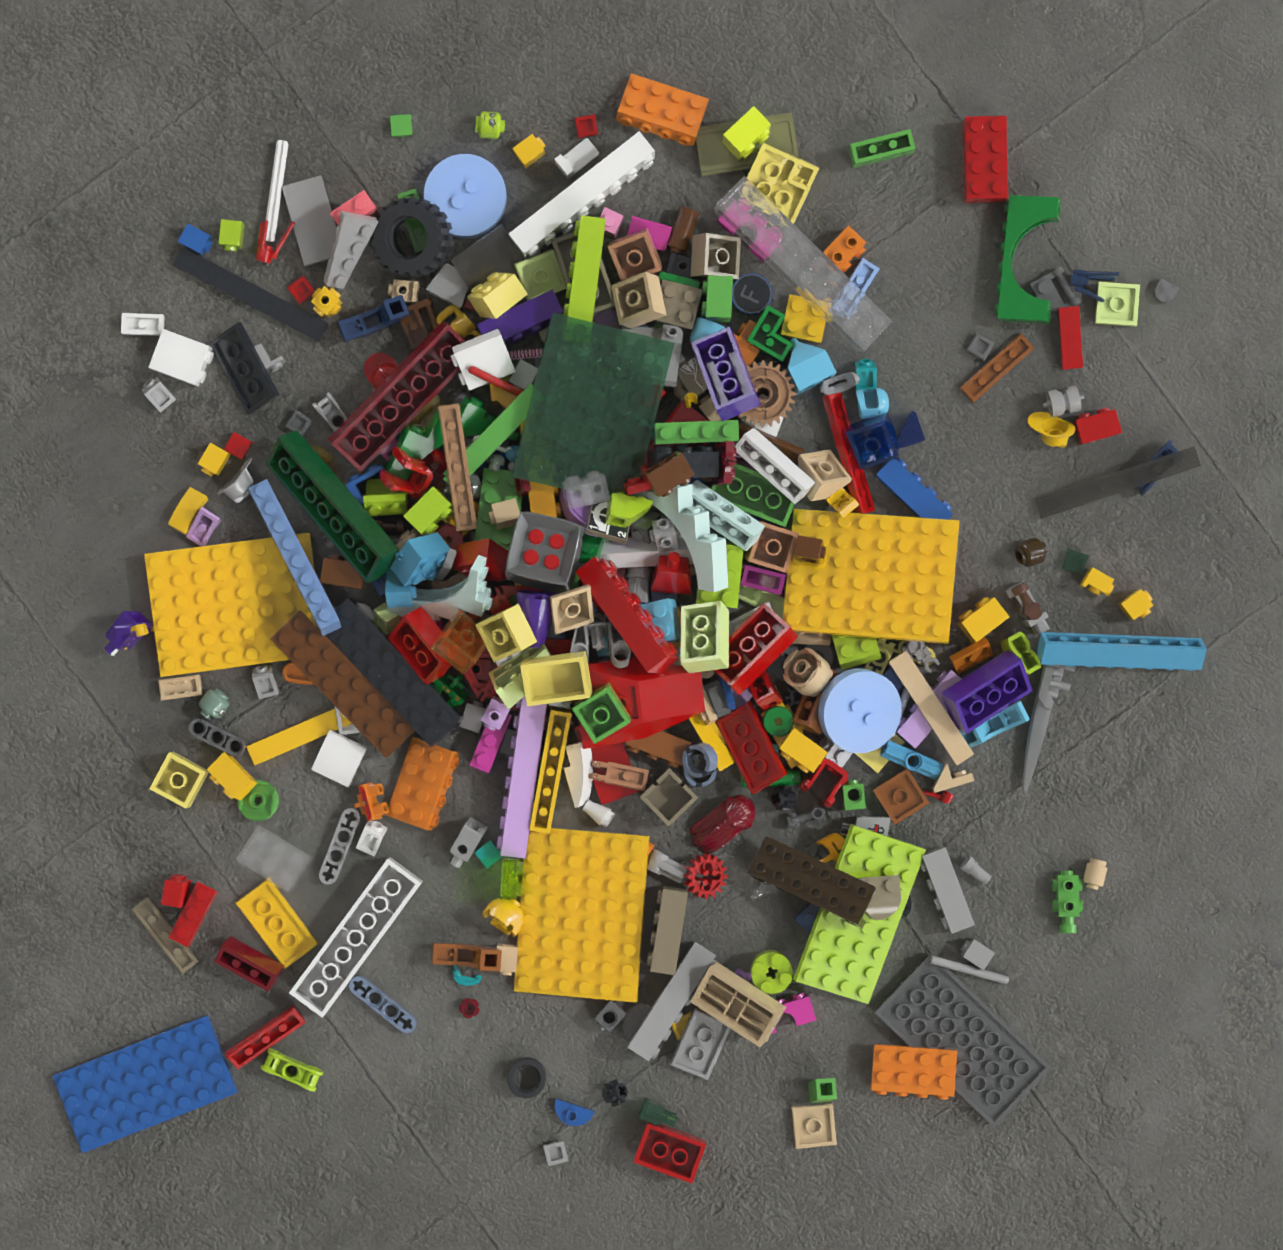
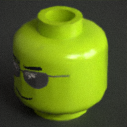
M483 111L480 113V116H476L475 132H478L480 138L498 139L500 132L504 133L505 120H501L499 113Z

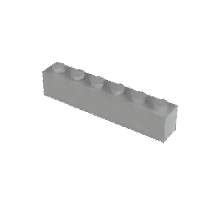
M696 942L692 943L676 968L675 975H672L628 1043L627 1048L647 1061L650 1058L655 1059L660 1051V1048H658L662 1040L666 1041L672 1032L669 1030L673 1022L675 1024L678 1023L683 1015L680 1011L684 1005L688 1006L691 1003L692 992L695 988L699 987L706 970L716 963V960H714L715 954Z

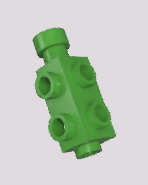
M1072 870L1060 871L1061 875H1056V879H1052V891L1056 892V900L1052 901V910L1056 912L1058 917H1062L1060 933H1077L1074 917H1080V912H1083L1082 899L1079 900V891H1082V879H1079V875L1073 874ZM1067 882L1072 883V888L1069 890L1065 888ZM1069 902L1073 905L1071 910L1066 909V904Z

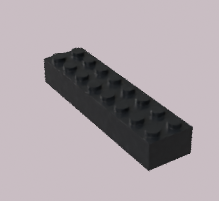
M347 598L335 610L340 620L341 628L327 634L328 638L430 747H435L464 719L463 716L432 683L424 684L381 628L352 598Z

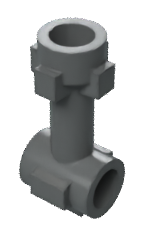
M814 805L811 811L799 815L793 812L786 817L790 828H798L799 823L814 818L818 821L823 820L822 818L826 811L825 808Z

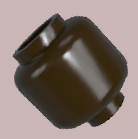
M1030 538L1020 542L1015 550L1018 563L1025 567H1032L1042 563L1047 553L1045 543L1041 542L1038 538Z

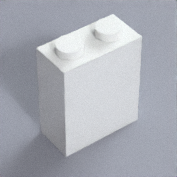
M163 329L148 368L199 387V384L205 380V368L207 364L211 363L214 353L208 345Z
M499 329L452 347L454 354L450 356L454 366H459L461 369V373L458 375L462 385L467 384L469 390L488 383L468 372L470 366H475L497 378H502L516 372Z

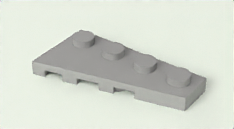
M345 211L340 212L339 217L341 221L340 225L336 228L335 233L337 237L335 243L332 244L331 251L333 253L331 259L328 260L323 280L326 286L344 289L378 224L375 217Z

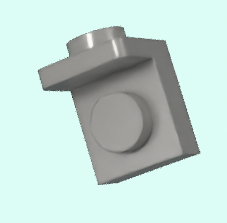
M158 377L149 379L143 385L142 392L160 413L176 400Z
M262 664L252 669V679L259 699L279 694L272 664Z

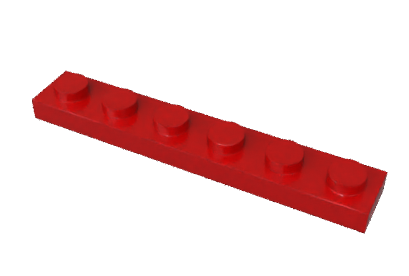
M840 392L823 396L824 407L828 415L841 465L852 478L847 486L851 496L859 504L855 508V512L866 514L876 511L842 394Z

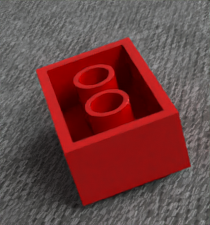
M422 606L406 614L388 636L391 643L425 685L442 677L460 655L455 646Z
M647 1119L633 1162L692 1184L707 1145L706 1140Z

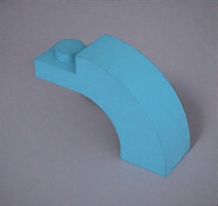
M1019 701L1010 705L967 734L961 730L959 732L969 747L972 748L1030 719L1022 702Z

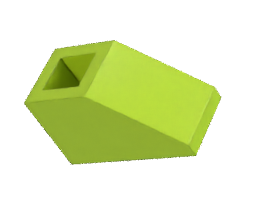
M612 493L607 502L605 524L626 528L648 513L653 500H648L641 496H628L624 493Z

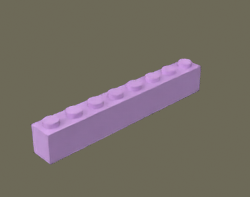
M525 696L516 703V708H519V714L514 716L513 728L517 729L516 736H512L510 748H513L514 751L513 756H509L508 769H511L510 777L506 776L505 789H508V795L503 797L502 809L506 810L505 817L501 816L499 827V829H503L502 837L498 836L497 849H500L501 856L517 858L526 857L547 705L527 706Z

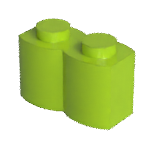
M1022 632L1012 634L1000 641L1003 652L1009 650L1022 659L1027 675L1041 668L1038 655L1031 650L1030 642Z

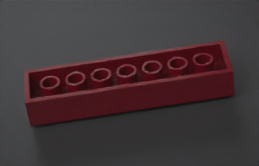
M442 321L327 440L362 472L461 370L459 366H454L450 355L454 354L452 347L464 343L465 340L449 324Z

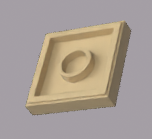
M832 1102L791 1107L796 1149L837 1145Z

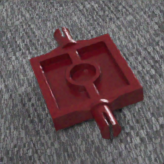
M732 441L714 444V450L719 452V477H712V485L732 484V480L735 478V468L733 466L737 463L734 462L737 461L736 447H734V442Z

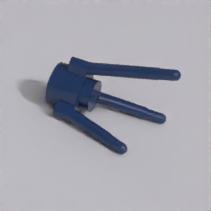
M1074 269L1070 286H1075L1074 291L1104 302V298L1084 289L1083 286L1087 287L1089 279L1114 281L1115 278L1109 276H1120V272Z

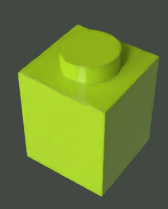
M221 219L219 245L224 247L225 251L236 252V249H242L245 224L242 221Z

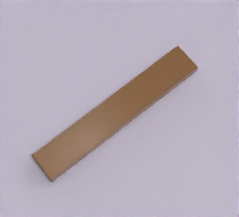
M457 403L438 406L456 531L477 529L460 405Z

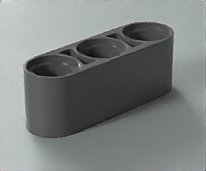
M194 719L189 724L191 735L230 755H241L247 750L245 739L206 719ZM198 722L204 725V731L201 734L195 730V725ZM217 731L223 735L220 743L213 739V735ZM235 740L241 743V750L239 752H235L232 749V743Z

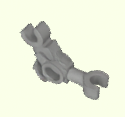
M907 641L906 646L901 647V651L906 650L911 659L913 658L910 654H913L919 664L923 662L924 669L929 673L932 672L928 667L929 662L933 661L937 666L940 664L936 658L930 657L932 653L924 645V642Z

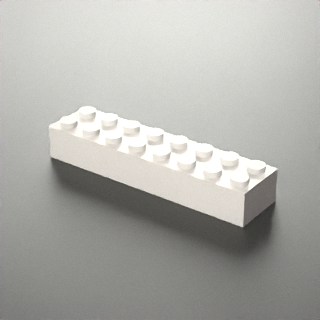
M640 131L511 231L509 233L510 241L525 259L538 255L541 252L540 248L545 244L550 246L552 244L551 240L556 239L559 233L563 232L564 234L573 227V222L577 219L580 221L581 215L588 216V211L593 207L598 208L605 202V197L609 194L613 196L620 191L621 185L624 182L630 183L638 176L636 174L642 168L644 170L648 169L654 163L655 150Z
M389 857L289 994L323 1018L423 881Z

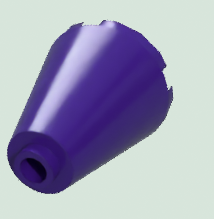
M534 590L517 591V602L537 640L536 643L529 647L539 648L540 644L545 643L552 621L550 597L558 593L542 590L541 592Z

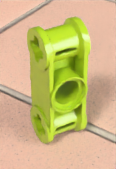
M268 1049L267 1052L269 1054L265 1063L261 1065V1070L293 1082L309 1091H316L317 1081L324 1073L321 1069L286 1056L277 1050ZM293 1065L297 1068V1073L291 1075L287 1072L286 1068Z

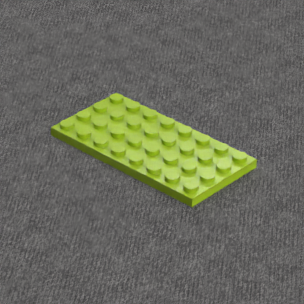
M851 824L835 868L856 878L898 875L901 891L900 906L894 914L882 920H872L864 914L863 919L866 923L863 929L843 921L841 917L827 910L819 908L793 980L869 1004L926 849Z

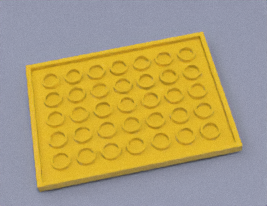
M794 509L792 531L799 533L800 536L822 539L826 547V555L824 559H821L820 565L795 560L793 551L787 572L783 620L794 632L949 644L959 534L958 520L849 513L843 518L837 512Z
M310 533L295 534L315 572ZM272 537L144 554L160 677L286 661L289 659L270 638L300 610L316 625Z
M551 828L550 834L529 830L526 857L523 861L520 909L524 915V922L518 932V955L514 991L637 1002L650 836Z

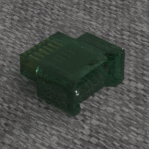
M645 1097L639 1112V1119L657 1126L662 1122L674 1127L677 1114L665 1110V1104Z

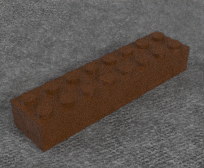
M301 610L270 638L284 655L385 758L389 757L415 731L350 660L326 636H322L317 626Z

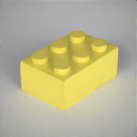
M586 651L524 659L520 665L527 706L590 698L593 692Z

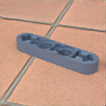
M357 975L351 979L349 988L354 995L401 1032L411 1033L415 1030L417 1026L415 1016L366 977ZM360 980H362V986L365 989H367L368 986H370L372 989L369 990L366 996L364 997L362 994L365 991L361 988L356 990L354 988L356 986L354 981L359 982ZM377 992L380 994L381 1000L379 1003L375 1004L370 1001L369 996L371 993ZM388 1005H394L397 1008L395 1016L386 1014L385 1009ZM401 1011L404 1013V1015H402V1018L404 1020H412V1028L409 1026L407 1028H404V1022L400 1019L398 1023L394 1021L396 1018H398Z

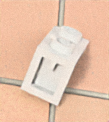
M586 138L566 155L562 156L560 154L554 160L556 166L565 177L570 179L596 158L599 152L590 140Z

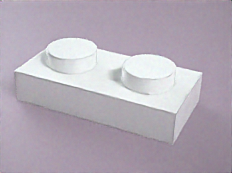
M122 313V335L160 336L164 329L163 314Z

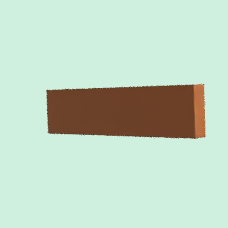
M1020 333L959 389L974 403L1035 348Z

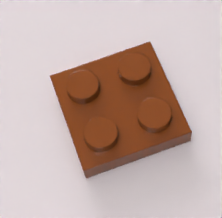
M908 768L872 789L894 825L929 804V801Z

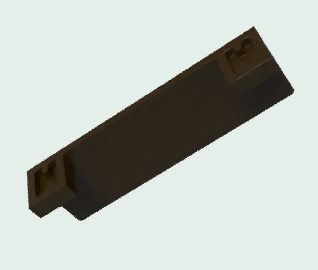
M767 836L764 838L747 872L752 878L766 885L778 887L841 917L843 921L860 929H863L866 923L863 916L876 891L875 886Z

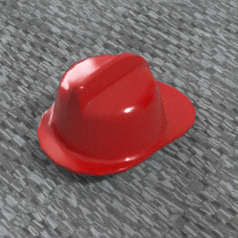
M375 353L366 360L364 373L376 390L398 367V364L388 354Z

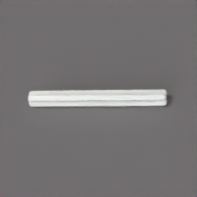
M278 140L276 143L266 220L269 222L266 241L274 242L288 150V142L284 140Z

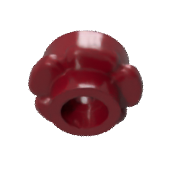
M465 998L459 1006V1011L465 1018H472V1016H476L479 1013V1003L475 999Z

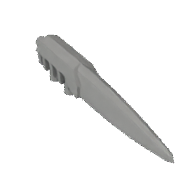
M1065 665L1043 666L1032 710L1025 752L1023 792L1027 794L1054 703L1052 698L1058 697L1059 690L1070 691L1071 684L1061 682L1064 670L1074 672L1075 665L1072 667Z

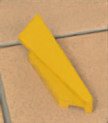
M698 715L689 718L702 742L714 748L718 758L717 768L719 771L735 763L731 752L725 746L726 742L715 722L706 726Z

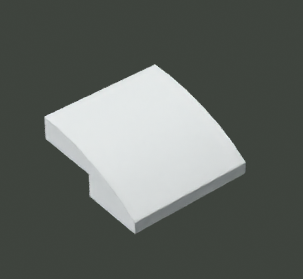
M330 730L311 770L349 787L367 747Z

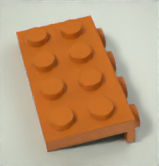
M631 73L617 111L616 120L624 126H632L640 129L642 132L659 135L663 139H672L682 145L693 146L709 99Z
M412 737L388 807L389 812L386 815L425 830H433L438 825L440 809L445 805V794L447 788H450L452 784L453 771L459 764V752L438 745L430 747L424 740Z
M874 1044L870 1089L874 1091V1094L879 1095L895 1092L896 1096H907V1093L916 1094V1097L928 1098V1095H936L938 1099H949V1096L954 1097L957 1050Z

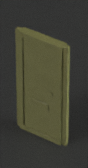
M792 113L765 116L771 126L769 138L764 143L799 158ZM737 121L701 126L696 137V145L702 177L751 169L759 152L758 148L762 144L757 143L753 149L754 152L748 158L742 157L738 160L722 143L723 134Z

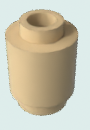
M1090 858L1083 878V882L1087 883V888L1098 890L1099 886L1103 887L1107 872V862Z

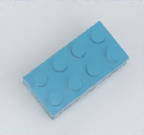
M667 598L641 604L644 610L647 609L653 616L652 622L655 626H659L664 631V638L668 643L681 641V627L674 599ZM603 635L605 648L597 650L598 657L607 658L610 657V652H608L607 637Z

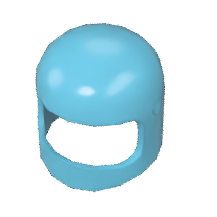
M697 317L690 335V343L720 331L725 326Z
M881 388L856 390L861 420L879 418L886 415L889 409V398L885 390Z

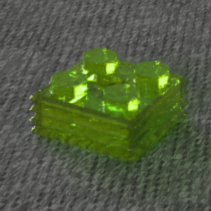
M506 856L502 860L501 900L503 898L505 900H515L523 894L524 882H520V875L524 874L525 861H521L522 858Z

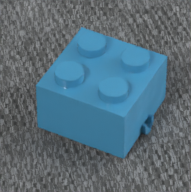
M438 532L407 540L401 551L396 552V559L390 568L404 586L416 585L425 580H433L438 576V571L443 565L450 547Z

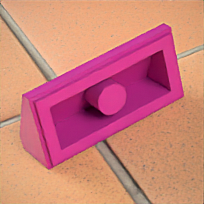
M632 216L627 235L648 228L655 248L666 251L672 227Z

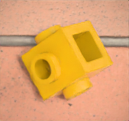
M325 286L322 289L318 288L312 295L313 299L311 302L315 305L312 309L321 317L324 314L328 318L332 315L335 316L342 308V302L339 299L341 295L332 287L330 289H327ZM326 297H328L329 302L327 304H323L322 301Z

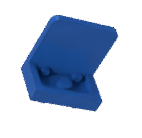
M375 464L367 469L368 473L362 476L357 474L348 479L347 489L363 508V495L359 487L366 484L367 480L379 477L381 470H385L383 465L378 466V464Z

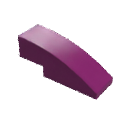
M742 565L740 586L781 595L786 575Z

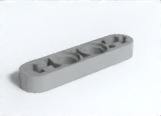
M348 808L341 815L319 872V878L324 884H333L339 877L361 819L360 812L355 808ZM354 812V817L357 818L349 826L354 827L353 831L348 827H341L342 823L347 825L348 818L346 814ZM340 831H347L350 837L347 842H341L338 839ZM333 850H339L342 853L340 861L335 862L331 859L330 855ZM327 861L332 865L339 866L338 869L333 868L332 875H334V878L326 880V876L323 875L324 872H328L330 869V865H326Z

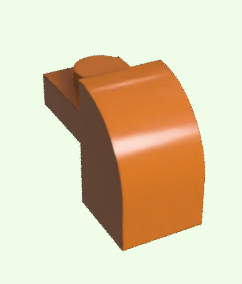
M749 320L747 324L743 322L737 332L740 336L735 335L744 361L749 367L760 351L747 342L757 324L752 320Z

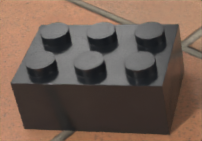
M699 444L692 448L687 447V445H675V449L664 445L654 446V449H648V469L679 451L683 453L695 474L691 478L719 477V452L713 450L711 446Z

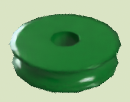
M774 706L764 714L763 726L770 735L783 737L789 734L793 728V715L785 707ZM776 718L782 719L781 725L775 724Z

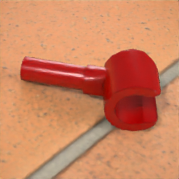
M924 790V795L936 798L945 804L950 803L954 797L945 790L942 795Z

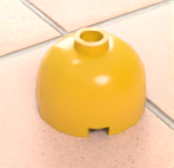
M497 898L491 901L482 912L485 919L487 916L492 919L490 923L507 935H510L512 932V937L517 935L524 922L523 912L519 908L520 903L513 898L509 900Z

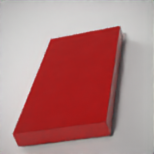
M746 702L716 721L751 794H756L787 775L751 702Z
M579 725L574 727V731L578 741H582ZM623 742L591 748L592 761L612 762L631 766ZM593 767V773L606 776L607 769ZM593 780L602 805L640 791Z

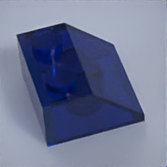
M888 412L850 424L847 429V438L861 470L900 457L896 430Z

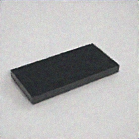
M241 322L236 323L209 342L248 415L280 395Z

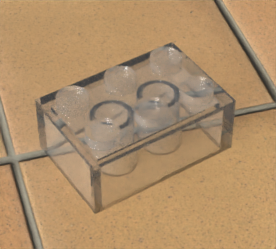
M258 825L238 855L236 862L290 895L312 858Z

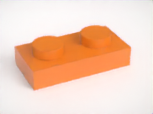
M985 637L949 656L956 673L960 674L994 656L989 641Z

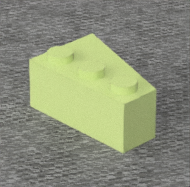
M540 644L539 648L529 647L489 672L497 694L508 709L525 696L520 668L524 659L552 656L545 644Z

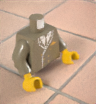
M681 354L677 385L672 388L674 396L684 401L686 408H691L693 402L698 404L697 399L709 390L697 357L695 356L690 361H687Z

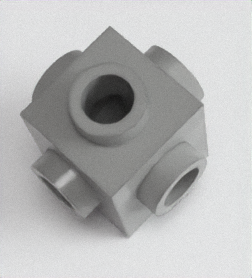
M664 518L652 521L653 530H649L651 541L656 542L658 553L679 549L677 537H681L680 532L671 520Z

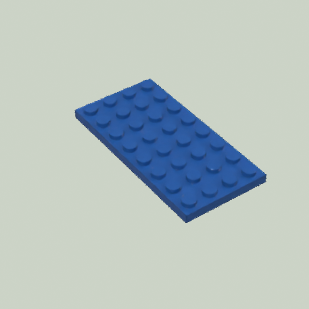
M209 1015L53 1075L82 1153L238 1092Z

